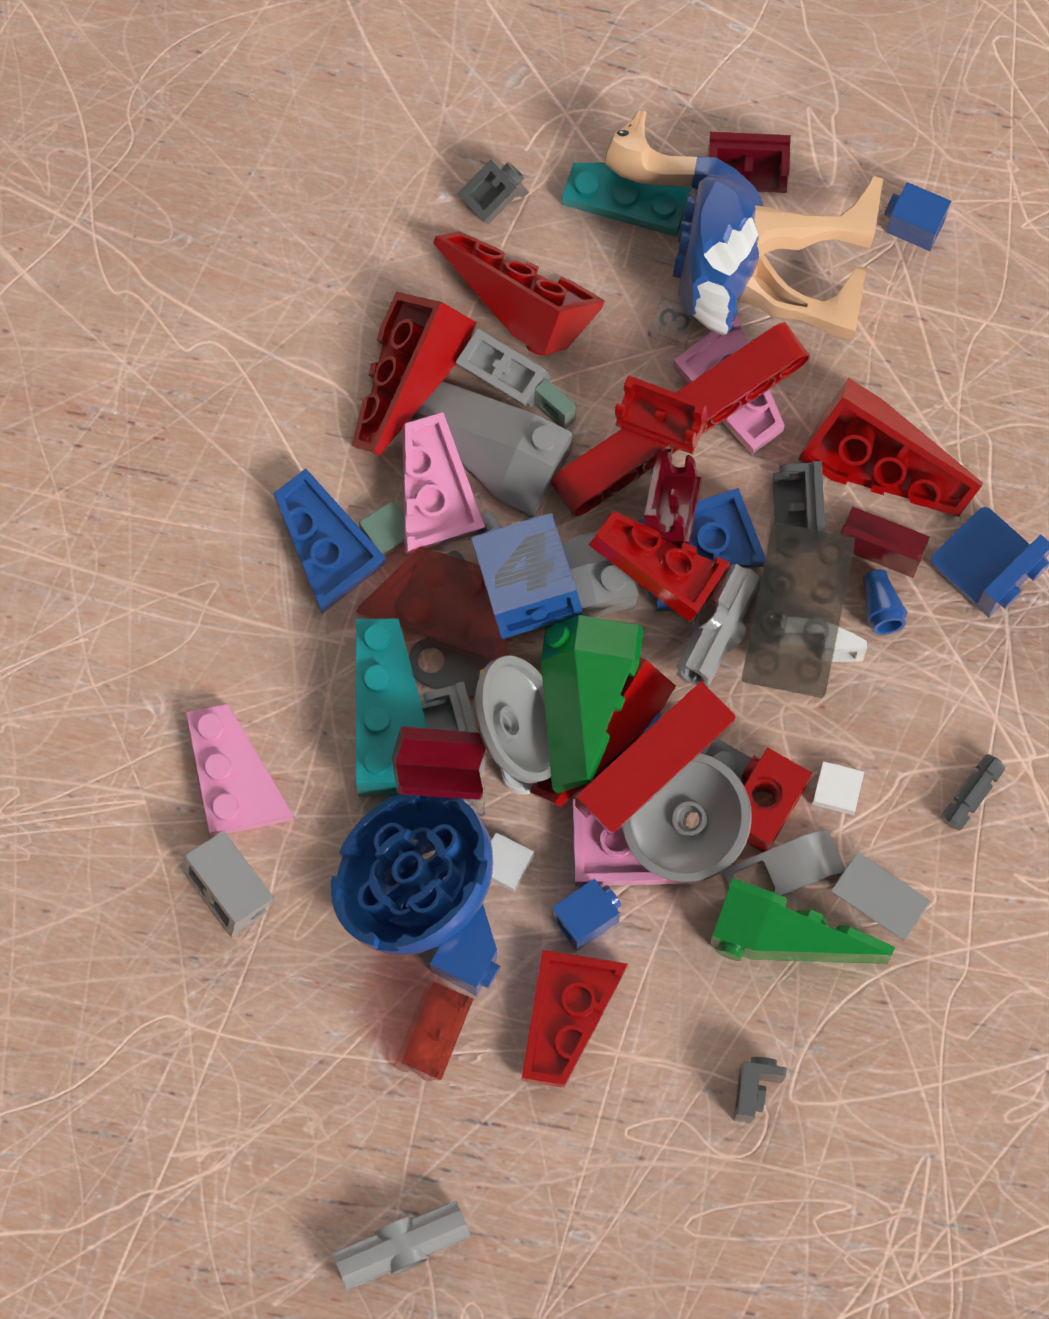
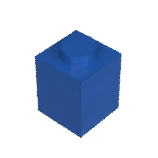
M907 182L901 195L893 193L886 207L884 215L890 218L886 233L931 251L947 218L951 200Z
M594 878L553 906L552 918L577 952L619 922L620 912L617 909L621 907V903L608 885L601 888Z

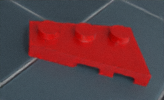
M612 511L588 544L689 622L699 612L730 562L719 557L714 561L696 554V547L685 542L680 546L661 538L658 530L615 511Z

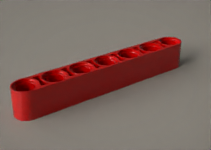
M782 322L773 326L675 393L706 404L709 418L701 434L703 435L799 370L810 359V354L788 324ZM622 428L561 469L551 479V484L572 515L577 517L587 513L654 468L657 450H666L673 455L679 449Z

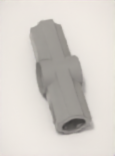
M738 564L729 565L723 573L711 599L705 601L699 612L690 621L694 632L676 666L678 669L677 675L686 683L697 685L702 681L709 687L725 654L733 650L744 638L746 625L742 620L760 586L758 583L760 577L751 569L741 567Z
M454 1201L417 1218L406 1217L378 1229L374 1236L334 1252L332 1255L348 1291L390 1272L394 1275L414 1268L429 1259L428 1256L471 1238V1235L457 1201Z

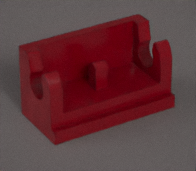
M710 131L708 157L717 158L736 169L755 187L757 192L787 193L791 135Z
M657 450L644 513L645 525L658 530L661 538L677 546H680L683 542L690 545L702 479L697 476L696 462L692 456H686L685 467H676L672 464V456L669 451Z

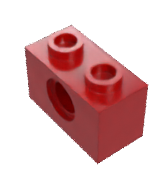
M768 747L761 759L755 755L751 758L742 774V778L747 780L744 787L750 800L752 813L751 829L746 843L761 852L770 850L808 786L812 775L811 771ZM758 791H766L773 796L775 803L768 807L759 806L754 802L752 795Z

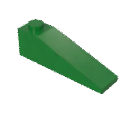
M578 615L545 627L541 669L552 788L557 793L591 783L594 779L610 739L606 729L613 712L621 711L625 698L621 695L627 677L635 676L640 664L643 628L637 624Z
M735 878L731 880L710 942L711 946L717 947L716 952L719 955L735 961H741L742 957L750 960L888 964L895 949L894 946L849 926L838 925L835 930L828 926L829 922L823 918V914L812 909L793 911L785 905L787 898Z

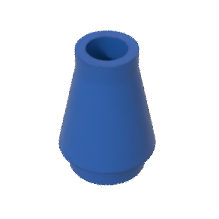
M879 569L868 572L863 576L867 625L872 627L873 632L878 635H887L901 630L906 625L905 617L907 616V610L891 584L887 571Z

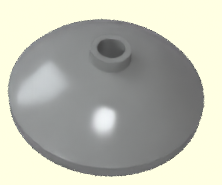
M504 656L495 659L483 669L475 691L474 707L480 736L493 760L509 775L525 783H537L551 777L542 675L530 663L519 657Z
M700 753L623 825L624 836L635 858L646 869L657 876L683 883L703 881L724 871L742 852L751 829L752 813L750 800L743 783L728 766L711 756ZM691 813L699 815V823L694 828H688L686 825V818Z

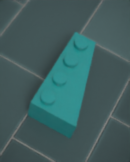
M356 619V787L358 797L395 796L399 793L397 792L391 757L400 727H428L399 619Z

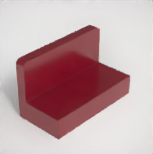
M852 506L846 523L840 532L836 548L914 578L930 536Z
M401 726L391 757L397 792L405 795L445 798L459 797L461 799L480 800L483 795V787L479 769L486 750L480 733Z

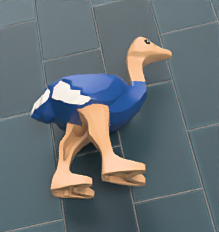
M637 110L632 120L625 127L614 133L606 149L605 165L620 177L642 184L692 187L697 189L696 198H687L678 240L679 248L672 277L680 278L678 296L687 316L697 319L708 329L725 335L733 327L732 322L737 315V303L740 302L757 306L771 317L801 320L820 328L833 337L848 341L853 340L858 322L866 268L856 266L837 296L826 301H820L790 288L777 274L764 254L776 249L800 250L819 241L835 239L870 249L876 229L883 178L873 176L856 203L840 216L805 215L764 207L762 198L755 187L736 169L717 158L667 156L650 148L645 137L646 111Z

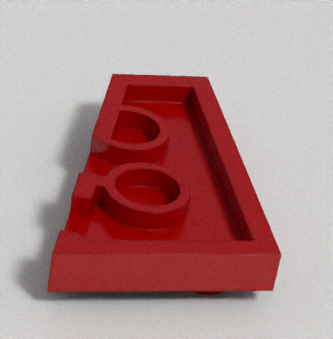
M542 950L521 1081L565 1088L626 972L628 963Z

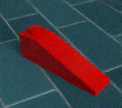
M460 231L435 236L433 244L512 336L525 343L526 348L534 354L547 356L551 353L568 349L603 308L605 300L577 283L562 276L557 283L538 275L539 266L528 261L524 264L518 261L504 260L505 253L502 250Z
M396 291L379 329L377 341L383 345L379 361L371 363L368 376L374 378L371 394L362 401L351 446L380 456L402 430L404 424L413 417L455 367L456 361L472 338V332L477 322L441 301Z
M850 378L847 379L826 408L798 457V460L803 463L822 461V475L831 481L844 485L850 482L871 488L870 492L883 496L884 492L907 498L912 504L958 517L983 485L982 481L887 402Z
M640 657V664L635 676H628L621 692L625 701L621 711L613 712L606 729L610 739L596 774L649 726L657 713L659 714L676 687L672 681L646 659ZM552 777L533 783L530 793L537 798L561 807L584 785L557 793L552 788Z

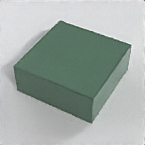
M545 379L535 389V406L557 425L567 429L576 420V404L548 379Z
M395 501L390 502L359 521L362 532L385 557L405 546L404 514Z

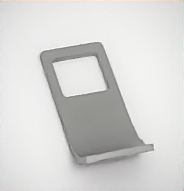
M821 830L803 835L725 869L723 875L729 887L735 872L764 861L775 886L774 893L783 896L816 881L841 875L846 869L829 830Z

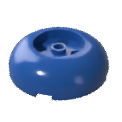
M398 794L385 800L368 812L355 825L339 851L343 857L337 876H332L331 879L332 904L335 914L344 929L359 942L376 951L395 955H409L428 951L442 945L462 931L474 918L482 906L491 884L494 864L493 848L482 819L474 809L459 797L445 798ZM435 851L428 859L423 858V854Z

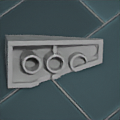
M442 381L413 415V418L418 420L443 412L463 468L469 474L472 473L497 501L531 518L534 517L552 486L551 479L562 469L572 451L573 432L534 413Z

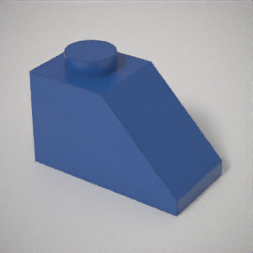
M483 904L462 931L439 946L430 962L433 974L475 996L478 995L482 986L488 989L491 987L501 967L495 963L497 961V948Z

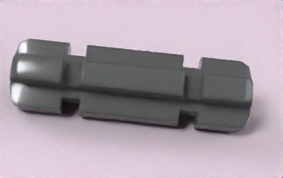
M990 754L984 755L976 766L979 771H973L954 796L955 804L949 803L943 811L941 818L949 827L957 831L962 830L971 818L968 816V813H974L992 789V780L997 782L1003 774L1005 766L997 757Z

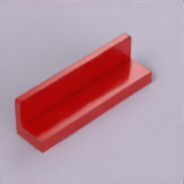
M700 681L576 796L575 807L586 818L592 814L609 833H615L735 721V714Z

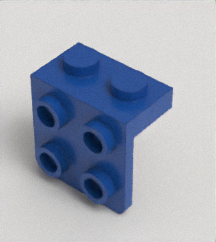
M982 507L933 554L931 565L989 618L1000 606L1007 609L1022 593L1019 587L1028 578L1035 581L1048 568L1049 541L1040 534L1029 544L993 510L988 507Z

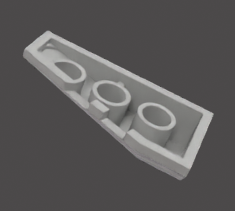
M597 532L575 536L562 544L577 589L583 616L596 617L635 608L638 599L635 580L588 545ZM486 587L463 600L472 642L501 636Z

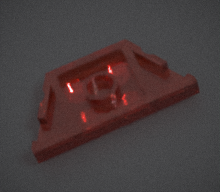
M420 546L358 606L356 611L360 616L369 619H399L402 630L491 660L510 656L507 638H501L480 565Z

